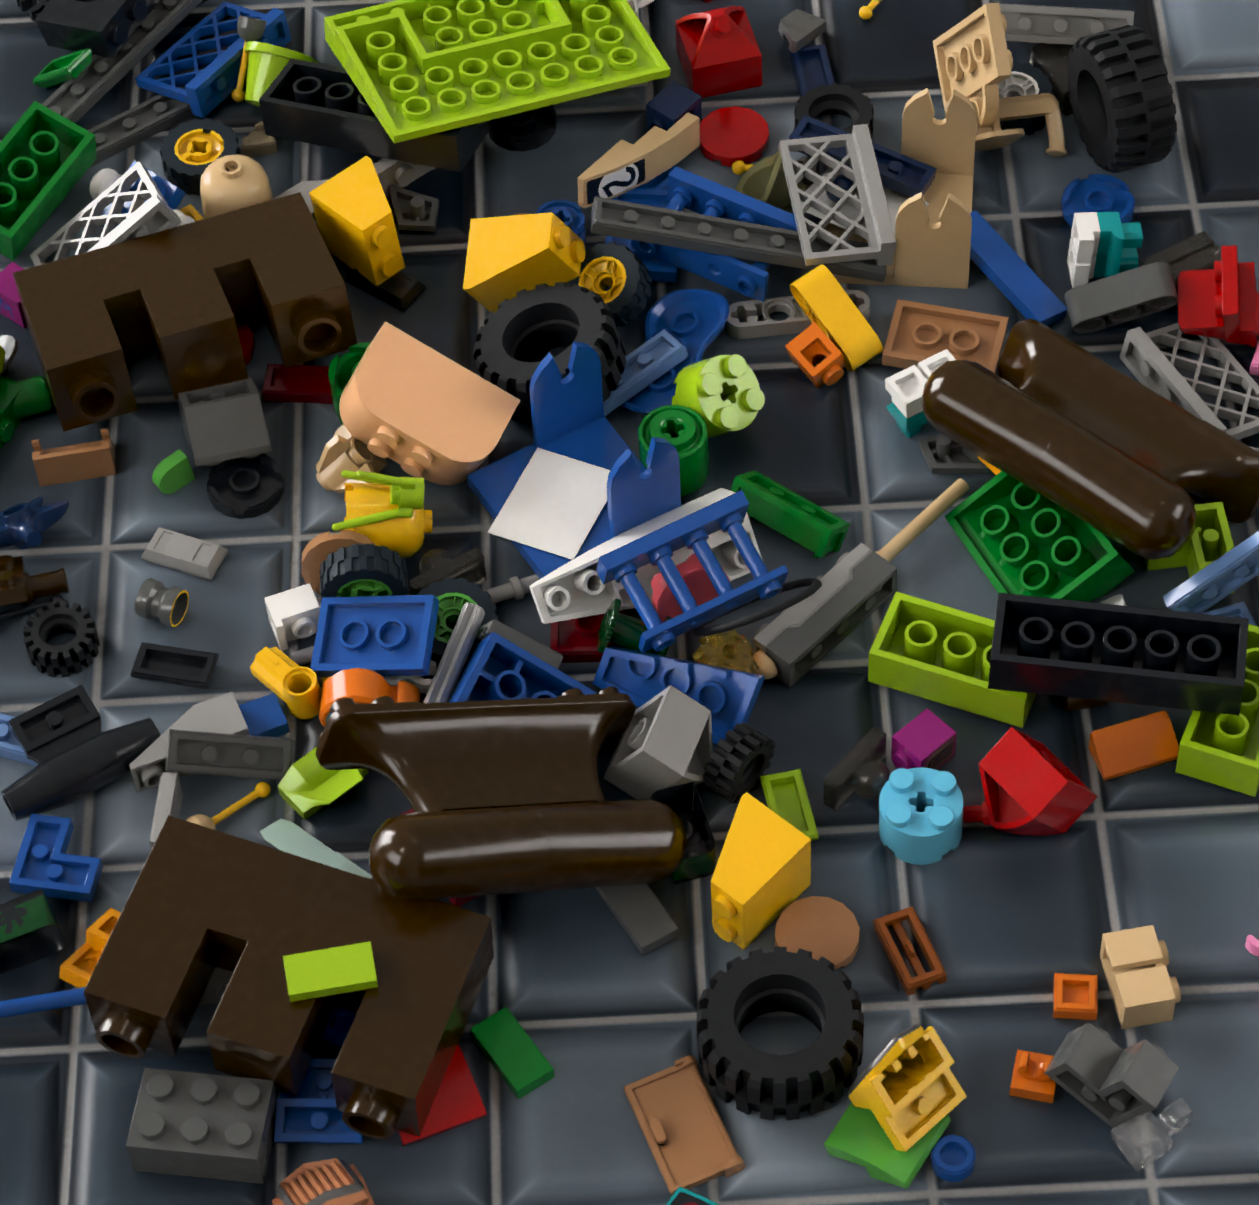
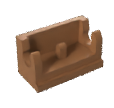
M100 429L102 436L100 441L43 450L40 439L31 440L34 450L32 452V459L40 487L116 475L114 449L109 429Z

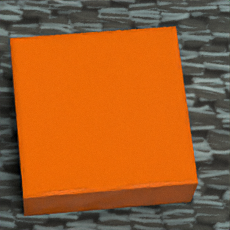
M1054 973L1053 1018L1097 1020L1098 975Z

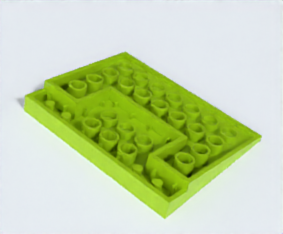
M396 0L324 17L326 42L394 144L670 76L669 66L627 0Z

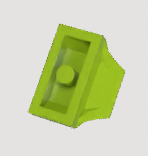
M314 748L291 765L278 784L279 795L306 820L323 806L330 805L363 781L364 776L369 771L368 769L327 770L318 762L316 748Z

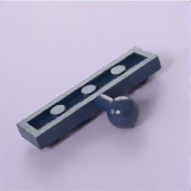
M804 115L789 136V140L850 133ZM872 142L882 185L908 197H913L920 192L924 196L935 179L937 168ZM845 147L830 148L826 152V154L839 162L847 155ZM798 151V152H800V153H803V154H805V155L810 156L809 154L805 153L804 151ZM839 174L832 182L846 191L854 184L851 179L842 174ZM826 190V194L832 202L837 203L840 198Z

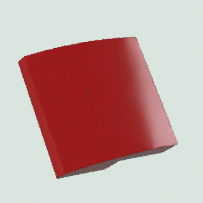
M459 1044L443 1077L420 1137L397 1130L403 1147L486 1117L487 1112Z

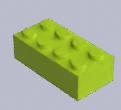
M897 591L895 592L869 651V682L1021 728L1025 724L1036 696L1035 693L988 688L995 620Z
M1248 624L1245 683L1239 715L1193 710L1179 744L1175 772L1256 797L1259 789V627Z

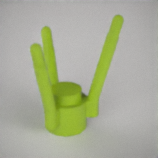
M343 470L341 476L344 478L390 486V504H398V509L334 523L332 529L339 531L399 517L412 518L413 509H423L424 478L395 477L373 472Z

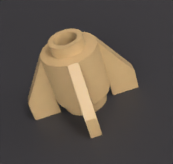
M343 424L336 430L333 438L326 443L320 460L316 463V470L318 472L316 473V478L327 491L333 490L337 493L344 492L345 483H370L344 478L341 476L343 470L379 473L388 464L386 459L372 454L367 446L353 437Z

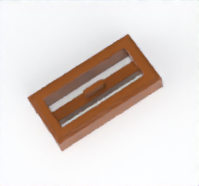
M913 906L873 920V928L907 996L915 994V989L921 987L922 990L931 988V983L936 981L938 985L947 982V973ZM901 921H907L931 969L930 972H925ZM887 926H891L916 977H911Z

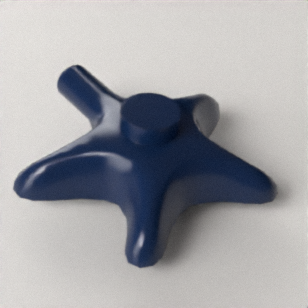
M38 497L29 503L16 504L0 513V548L17 545V548L22 550L38 546L42 542L41 533L64 516L69 507V501L65 500L42 506L43 497Z

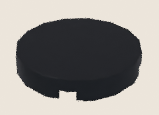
M550 105L490 120L491 130L488 133L489 138L497 146L510 151L537 149L549 142L556 132L557 116L554 106Z
M261 453L255 458L246 459L240 457L225 460L218 465L212 466L208 474L207 492L209 500L216 510L228 517L238 519L254 518L269 512L280 501L284 492L282 470L276 460L265 453Z

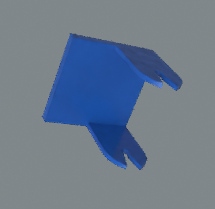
M573 341L568 363L570 372L565 378L561 379L562 375L550 352L537 366L531 377L529 391L534 443L468 474L467 482L470 489L495 520L537 447L611 470L607 480V502L575 556L577 558L625 531L680 507L681 492L680 463L676 447L665 438L652 437L646 459L648 467L647 469L645 468L643 463L604 417L601 361L598 353L586 343ZM510 540L539 579L571 561V559Z

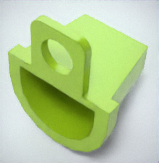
M246 42L244 51L249 54L245 101L250 105L260 107L259 99L291 58L314 63L319 62L306 54L262 42Z

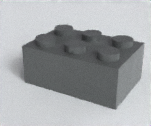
M144 1068L126 1143L134 1171L264 1184L275 1133L276 1099L278 1095L274 1080Z

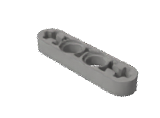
M844 290L864 318L868 320L870 315V299L868 295L859 290ZM786 296L767 298L764 302L749 300L731 304L725 329L731 337L749 339L801 333L812 322L794 297ZM774 312H784L789 317L782 321H775L769 316ZM759 315H762V321H758ZM739 318H744L745 322H739Z

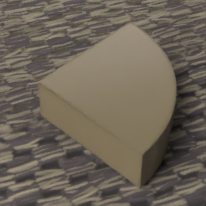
M263 121L257 123L255 129L247 137H243L241 141L243 156L255 157L278 152L276 139L274 136L265 134Z

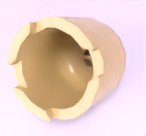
M236 154L220 157L209 164L201 176L200 196L204 219L273 199L269 178L261 164L248 156Z

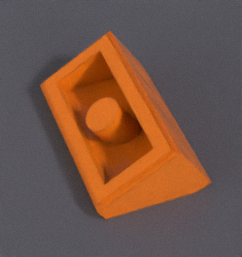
M1162 710L1091 732L1088 749L1103 780L1106 781L1177 760L1179 745L1171 719L1167 711Z

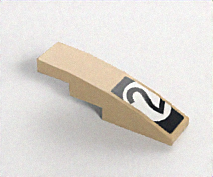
M688 112L667 131L654 126L634 144L621 139L577 177L578 206L584 209L592 206L595 196L608 199L615 198L652 180L679 163L700 146V117Z

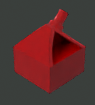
M729 6L694 13L675 20L676 51L691 91L700 95L701 98L762 86V54L744 7Z
M1011 727L978 763L986 801H983L982 805L964 806L963 820L965 823L983 822L985 826H993L1000 831L1019 835L1049 836L1065 834L1094 802L1097 796L1042 742Z

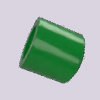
M665 405L652 410L642 419L638 428L640 461L647 469L646 459L651 438H665L676 447L679 455L681 497L691 494L705 483L709 474L707 424L700 414L688 407Z

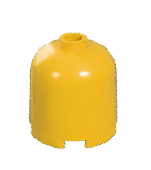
M345 483L344 501H346V517H344V521L398 509V504H390V486L376 483ZM423 505V509H413L412 518L399 517L344 530H352L363 534L375 543L376 546L388 547L389 550L399 553L401 558H410L417 554L423 546L425 533H432V510H424Z

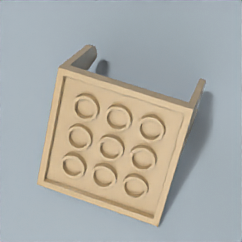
M928 88L915 94L906 102L902 115L901 154L937 168L935 179L924 196L920 192L907 199L899 207L896 215V247L893 264L886 265L884 281L877 282L833 274L838 283L968 289L972 231L970 212H972L977 114L974 104L959 91L953 90L945 110L946 118L941 120L934 118L935 110ZM829 223L824 228L838 238L846 231V229ZM855 233L848 239L868 243L866 239Z

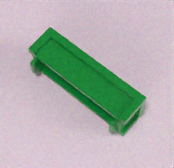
M756 470L735 476L730 491H743L749 502L747 509L749 516L814 552L813 557L816 559L825 557L828 552L840 551L850 523Z

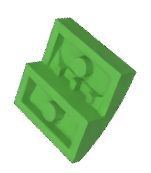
M851 1102L825 1141L824 1146L831 1156L865 1166L870 1177L908 1189L951 1119L947 1114L908 1151H897L871 1109L855 1107Z

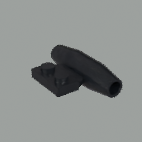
M80 685L8 721L11 731L28 760L31 759L39 765L1 791L2 797L15 821L30 817L31 813L40 814L63 807L129 773V764L161 735L151 718L102 732L101 716L84 687Z

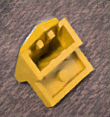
M918 1024L894 1036L848 1090V1098L853 1106L871 1109L897 1151L903 1152L908 1151L962 1102L967 1095L949 1068L955 1061L934 1027L929 1026L924 1030Z

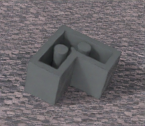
M1089 1022L1068 1032L1044 1073L1109 1126L1114 1127L1156 1109L1177 1073L1179 1066L1168 1058L1167 1053L1161 1047L1149 1043L1146 1039L1123 1050L1112 1041L1107 1031Z

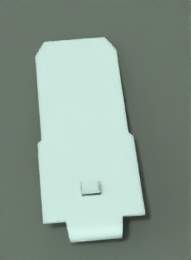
M280 818L260 831L263 839L280 851L362 877L373 878L372 875L339 852H335L292 821Z

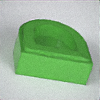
M180 449L162 460L156 466L152 475L153 483L164 494H172L195 480L188 457Z

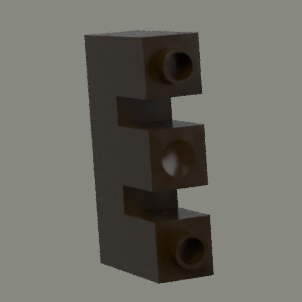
M301 192L13 273L29 334L64 432L138 410L125 359L156 350L174 398L178 399V393L249 378L237 327L264 319L285 368L345 351L350 346L357 344L345 283Z
M168 815L83 992L94 1029L97 1031L95 1037L106 1049L131 1059L143 1058L148 1048L175 1056L215 968L231 971L233 975L207 1029V1037L215 1070L236 1077L274 1080L276 1090L294 1096L298 1094L335 1007L356 1012V1016L331 1071L337 1110L343 1111L342 1121L353 1131L372 1139H390L394 1129L420 1137L443 1077L494 958L492 922L489 916L435 899L407 901L389 896L375 880ZM371 941L378 988L290 1002L283 956Z

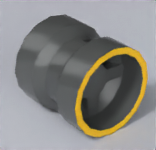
M149 578L143 582L138 591L135 601V612L138 616L147 619L156 617L164 625L173 628L177 627L183 620L188 608V591L176 586L166 588L161 581Z

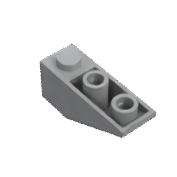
M233 691L193 705L129 764L136 791L140 792L148 788L159 787L163 772H171L165 770L169 729L249 735L248 727ZM177 772V773H178V777H182V776H185V775H187V774H189V775L196 774V773Z

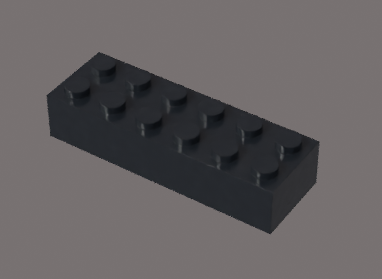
M292 58L259 99L265 134L268 136L399 160L416 165H425L447 171L461 172L491 130L489 120L394 144L344 68Z
M998 593L988 688L1239 715L1245 683L1249 619Z

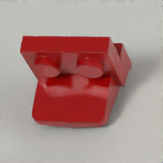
M1237 245L1221 246L1222 260L1214 261V269L1190 270L1179 273L1178 324L1182 332L1257 347V340L1259 339V293L1256 289L1254 262L1239 263Z

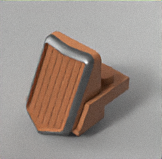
M339 1158L303 1163L279 1183L276 1190L278 1197L271 1200L273 1205H375L363 1176L357 1170L354 1163L348 1165Z

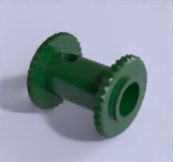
M620 599L612 601L602 619L597 636V650L600 653L604 652L608 643L640 651L638 645L641 634L648 630L642 620L619 612L621 607ZM667 616L666 619L664 620V622H666V621H668V620H670V619H672V618L669 617V616ZM669 647L657 652L652 648L646 652L666 656Z

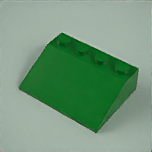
M1003 471L944 516L998 593L1091 602L1104 596L1135 572L1111 538Z

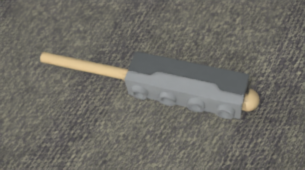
M961 478L957 479L879 551L872 552L869 547L861 542L850 553L845 552L842 554L829 572L824 576L816 577L821 581L822 586L813 595L782 610L781 614L770 624L765 623L757 630L753 639L754 654L750 662L752 672L765 676V680L776 677L789 688L793 686L897 591V567L891 564L890 561L969 490L967 482Z

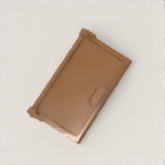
M693 1055L674 1061V1066L628 1084L623 1088L671 1195L676 1192L678 1187L688 1190L721 1175H725L727 1178L741 1172L746 1166L742 1157L737 1154L697 1068L698 1063ZM667 1141V1144L665 1146L658 1145V1143L663 1144Z

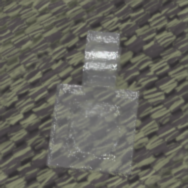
M1180 1098L1168 1105L1158 1117H1155L1149 1111L1121 1123L1111 1129V1138L1134 1169L1138 1171L1173 1150L1174 1141L1170 1136L1181 1132L1191 1125L1188 1116L1192 1114V1110Z

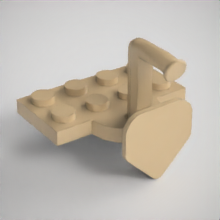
M999 2L983 5L933 40L944 109L946 110L954 89L965 95L975 106L977 114L975 152L1002 148L1025 136L1024 129L1022 128L1001 130L1000 121L1045 116L1049 139V148L1046 149V153L1055 157L1067 155L1060 106L1054 95L1042 93L999 98L998 83L1011 76L1013 68V57L1010 50L1007 49L1005 39L1007 30L1006 18L1001 13Z

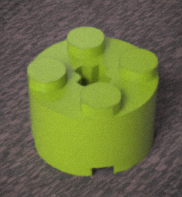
M737 354L718 355L690 364L677 374L674 384L677 383L675 395L672 396V405L688 407L700 414L707 424L708 438L744 429L753 422L758 411L762 409L765 403V396L760 390L754 372L746 364L745 359Z

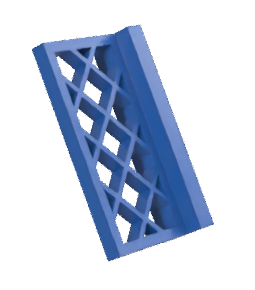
M223 1L135 78L137 87L190 104L193 115L204 118L236 89L245 41L240 38L238 32L220 36V33L237 30L239 15L267 21L263 36L255 42L284 47L292 40L285 12L273 8L267 14H263ZM227 15L236 18L220 22ZM215 34V38L198 41L201 37ZM231 45L226 50H222V47ZM217 48V52L198 56V52ZM193 54V57L175 61L180 56ZM208 65L205 69L200 70L199 68L200 66ZM191 68L195 69V71L175 75V72L187 70ZM170 73V77L154 79L156 76ZM185 85L186 90L181 89L177 86Z

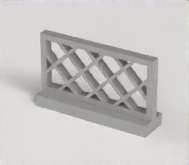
M999 3L1001 13L1005 16L1007 23L1006 41L1074 45L1081 37L1126 25L1133 26L1134 11Z
M868 124L853 125V130L850 134L780 140L779 151L805 266L876 259L878 266L892 265L896 239ZM845 147L847 155L839 162L826 154V152L830 148ZM804 151L812 157L805 165H802L791 158L790 152ZM818 161L834 169L826 178L811 170ZM840 173L854 182L848 191L832 183ZM803 177L818 185L811 195L797 187V184ZM825 190L840 198L833 208L818 200ZM846 203L860 210L861 214L855 221L839 212ZM810 207L826 215L818 225L804 217V213ZM831 220L847 228L840 238L824 229ZM853 233H856L867 240L869 247L855 248L846 241ZM817 236L833 245L828 251L812 252L811 243Z
M139 161L31 253L30 257L34 265L39 266L46 264L44 260L56 250L58 251L54 261L67 258L70 249H77L75 255L171 229L177 227L182 221L177 213L167 204L147 168ZM141 178L137 190L129 192L131 185ZM132 201L129 212L121 214L124 203ZM110 203H113L109 215H102L103 209ZM105 225L101 236L93 237L97 226ZM85 227L81 239H74L76 232Z
M1178 323L1145 333L1141 327L1127 331L1119 358L1142 385L1237 440L1259 433V417L1246 414L1247 407L1259 409V385L1219 339L1199 336L1203 343H1198L1181 338V335L1186 333L1180 330ZM1160 343L1173 347L1172 354L1160 351L1155 344ZM1182 349L1199 354L1198 361L1177 356V350ZM1204 356L1219 360L1224 365V369L1202 363ZM1175 367L1195 372L1193 379L1182 376ZM1199 373L1221 379L1220 386L1198 381ZM1228 381L1241 385L1245 389L1246 394L1224 388L1225 382ZM1196 392L1217 397L1215 404L1204 402ZM1221 399L1243 405L1242 411L1239 412L1220 406ZM1217 417L1237 422L1238 426L1227 430Z

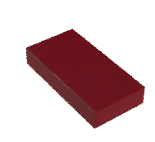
M267 364L262 389L263 401L333 404L328 376L329 366L293 365L285 368L284 364Z

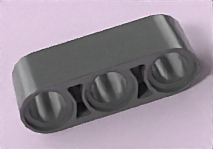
M1165 262L1147 264L1077 286L1067 291L1064 295L1072 331L1076 334L1096 332L1173 307L1178 302L1170 265Z

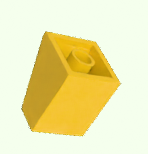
M366 155L309 192L319 232L331 254L350 268L357 269L359 273L375 286H379L405 268L392 211L371 158Z
M553 212L471 219L463 290L488 311L496 312L498 305L502 301L515 298L516 293L526 289V291L536 289V285L545 283L548 286H555L556 282L567 283L579 277L581 262L584 261L586 254L583 240Z
M747 792L740 798L711 878L713 929L721 939L726 942L733 941L743 950L811 885V839Z

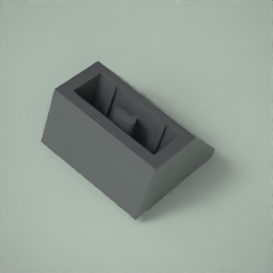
M252 376L240 381L178 393L182 428L196 466H215L225 460L240 457L246 459L255 458L261 453L272 451L260 396Z

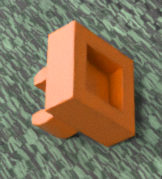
M1017 1049L1009 1096L1053 1104L1057 1083L1044 1072L1054 1056Z

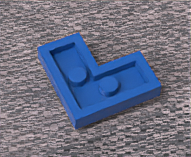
M31 813L9 886L11 891L15 893L28 894L42 889L46 897L93 902L103 869L101 858L66 854L74 828L71 818Z

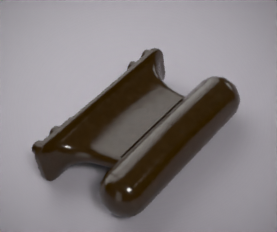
M1031 318L1023 319L1013 326L999 361V376L977 362L962 359L945 362L931 374L924 385L921 402L923 412L927 421L938 432L1138 556L1151 560L1173 556L1184 547L1193 535L1197 514L1193 500L1199 504L1223 502L1227 521L1232 523H1243L1253 517L1259 506V452L1207 421H1203L1037 320Z
M616 687L604 688L598 694L583 695L580 689L573 688L565 691L561 696H557V698L442 703H394L391 697L382 696L376 698L371 704H355L351 698H341L336 700L330 707L331 715L323 732L319 735V743L316 748V757L320 765L327 770L370 769L389 779L399 788L415 812L387 819L374 833L369 848L370 871L374 880L389 896L407 901L650 884L669 878L683 862L687 844L682 820L667 804L650 799L605 801L597 772L598 756L609 754L616 749L622 734L629 727L636 709L632 698L627 694L620 693Z

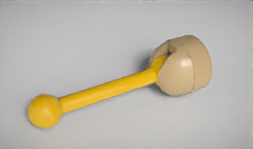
M259 782L256 784L253 792L212 818L207 815L196 814L190 816L185 821L215 830L216 824L258 797L266 798L271 792L270 785L266 782Z

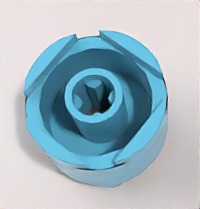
M924 767L898 768L890 774L889 780L883 786L879 796V836L881 841L894 852V856L907 863L926 865L942 860L943 855L950 850L953 852L962 837L963 795L956 783V778L950 772Z

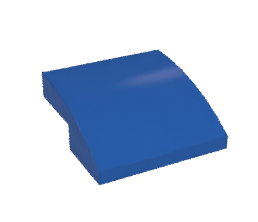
M312 1059L297 1096L280 1091V1096L276 1099L275 1143L363 1144L364 1136L350 1129L342 1121L343 1111L337 1110L331 1071L337 1059Z

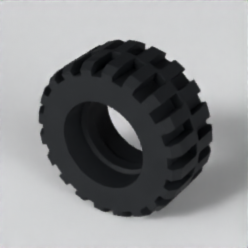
M1126 25L1078 39L1069 52L1067 84L1070 88L1069 98L1074 110V120L1078 124L1082 142H1085L1086 150L1090 157H1094V162L1097 166L1112 173L1126 171L1165 159L1171 152L1176 140L1174 133L1177 131V122L1175 121L1176 106L1173 103V90L1168 81L1166 66L1161 61V54L1158 48L1153 46L1151 37L1138 27Z
M556 282L555 286H548L546 283L536 285V289L526 291V289L516 293L515 298L502 301L498 305V310L496 312L491 311L485 318V327H480L473 348L475 365L480 376L520 400L511 420L516 422L519 420L520 423L532 426L530 382L537 366L541 363V361H532L539 355L554 348L569 346L562 353L554 357L562 375L561 379H563L570 372L568 363L573 341L586 343L594 348L601 361L603 403L609 398V391L611 389L615 390L622 378L621 374H623L626 366L625 346L608 304L604 303L603 298L597 293L589 291L585 287L576 284L570 287L569 284Z
M774 947V952L763 953V949L760 948L749 951V958L742 960L740 956L732 959L727 963L726 973L719 970L709 980L710 988L703 990L699 1000V1011L697 1012L699 1063L703 1065V1075L708 1084L716 1086L717 1095L726 1103L735 1100L737 1110L747 1115H750L752 1110L760 1112V1119L774 1120V1115H786V1121L800 1119V1112L808 1111L810 1115H814L823 1111L826 1100L830 1104L835 1103L844 1095V1086L849 1087L853 1084L857 1077V1067L861 1065L863 1056L864 1013L861 1012L862 1002L858 992L851 989V980L842 971H838L835 974L834 963L824 957L815 960L812 958V952L800 948L797 953L787 952V947ZM784 1011L795 1013L808 1019L818 1028L821 1035L812 1045L802 1051L789 1055H772L751 1047L740 1036V1032L751 1020L762 1014Z

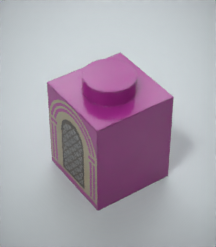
M927 708L892 736L891 760L897 769L924 767L938 770L955 756L957 733Z

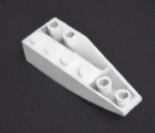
M719 488L594 547L533 583L529 588L541 622L548 624L604 614L615 599L621 600L620 611L635 608L621 582L617 583L613 580L603 585L596 572L599 557L736 492ZM746 512L742 526L744 527L746 533L748 534L750 540L752 541L754 547L756 548L758 554L761 557L757 541L748 514ZM722 530L708 535L707 543L729 577L730 582L750 573L728 532L724 533ZM685 546L674 551L671 559L675 566L686 562L687 558L694 554L693 549H687ZM649 563L638 568V572L635 575L652 603L653 589L650 583L652 578L660 573V570L657 566H652Z

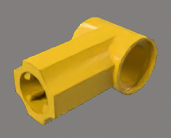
M266 646L255 655L254 662L250 666L252 675L287 704L292 716L305 720L319 714L321 689L317 675L312 669L299 666L276 646L273 648Z

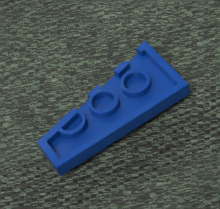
M609 646L605 648L592 684L601 689L616 687L620 693L629 695L634 705L641 707L672 685L711 711L712 743L717 745L720 739L724 740L726 738L727 731L730 729L733 731L735 725L738 723L741 725L742 722L748 723L765 676L647 652L641 653V651L617 646Z

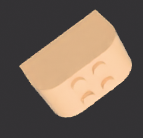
M385 321L369 344L344 388L340 398L339 411L342 422L348 432L357 440L366 444L368 450L374 455L392 459L401 465L403 471L413 477H423L439 485H454L465 481L467 475L475 472L493 451L520 400Z

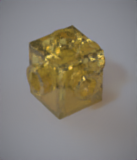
M736 629L701 637L698 640L701 646L691 655L695 660L693 662L753 674L759 669L752 657L753 649L750 642L744 635H739Z

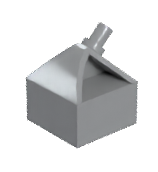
M670 685L635 710L629 727L622 734L603 778L637 800L650 799L651 795L657 790L693 781V788L695 784L696 786L700 785L705 781L703 774L706 772L704 769L706 763L712 760L709 757L713 751L711 711Z

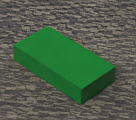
M507 1007L470 1028L472 1039L518 1100L555 1077L553 1067Z

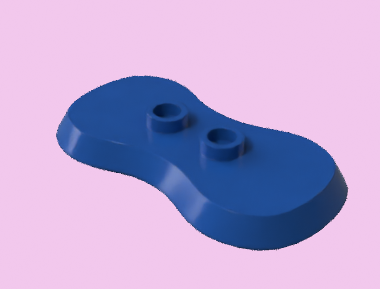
M685 289L668 293L652 305L644 323L645 342L665 329L686 347L689 357L622 404L623 407L636 413L647 415L654 409L665 405H672V396L675 395L677 383L674 384L677 374L684 367L702 361L704 352L720 335L729 316V304L723 295L710 290Z

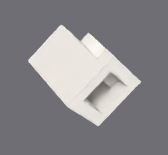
M310 583L264 598L268 619L281 651L288 649L287 642L304 639L316 633L321 608V596L315 597Z

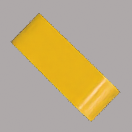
M819 265L789 285L794 299L812 323L815 322L841 351L847 364L845 368L848 371H854L883 352V346L879 337L825 265Z

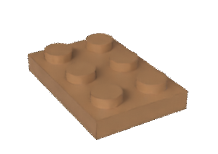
M897 299L882 354V365L904 369L913 365L917 367L919 362L947 349L956 360L965 359L977 362L996 374L1008 329L1009 317Z

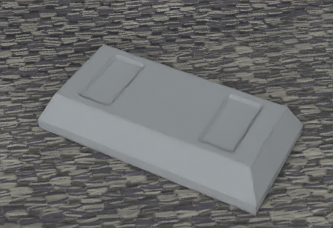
M158 527L143 552L141 559L212 581L227 555L228 549L214 543Z

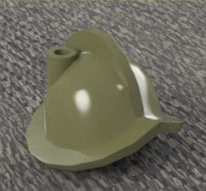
M778 148L776 154L766 157L750 167L741 177L735 190L794 214ZM802 181L797 184L799 189L803 191L807 189V186Z

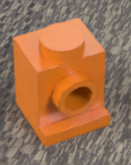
M815 322L785 345L791 361L801 369L816 388H819L824 383L827 386H831L843 376L844 370L842 368L847 365L843 354ZM824 359L818 365L814 366L818 360Z

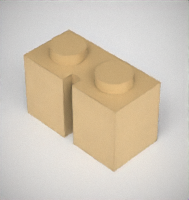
M1149 925L1103 933L1100 959L1121 1029L1172 1021L1175 1003H1179L1181 1000L1180 988L1176 977H1169L1166 968L1169 965L1167 946L1164 940L1158 941L1154 926Z

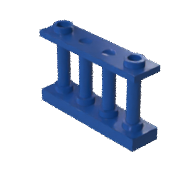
M677 166L668 175L667 201L669 203L665 207L666 209L682 211L683 208H686L701 215L797 231L794 214ZM636 240L632 242V248L639 250L645 255H651L735 290L744 296L762 302L767 299L769 272H766L771 263L754 261L750 265L730 256Z
M742 490L599 557L596 572L603 585L613 580L617 583L621 582L648 629L640 637L638 647L641 653L652 648L656 652L661 651L672 645L676 641L675 637L758 597L761 600H767L782 591V586L789 571L785 565L770 572L766 568L742 526L749 506V502ZM722 530L724 533L728 532L754 580L735 589L732 587L707 543L708 535ZM685 546L687 549H693L719 595L699 606L671 559L674 551ZM649 563L652 566L658 567L683 611L682 614L663 623L635 575L638 572V568Z

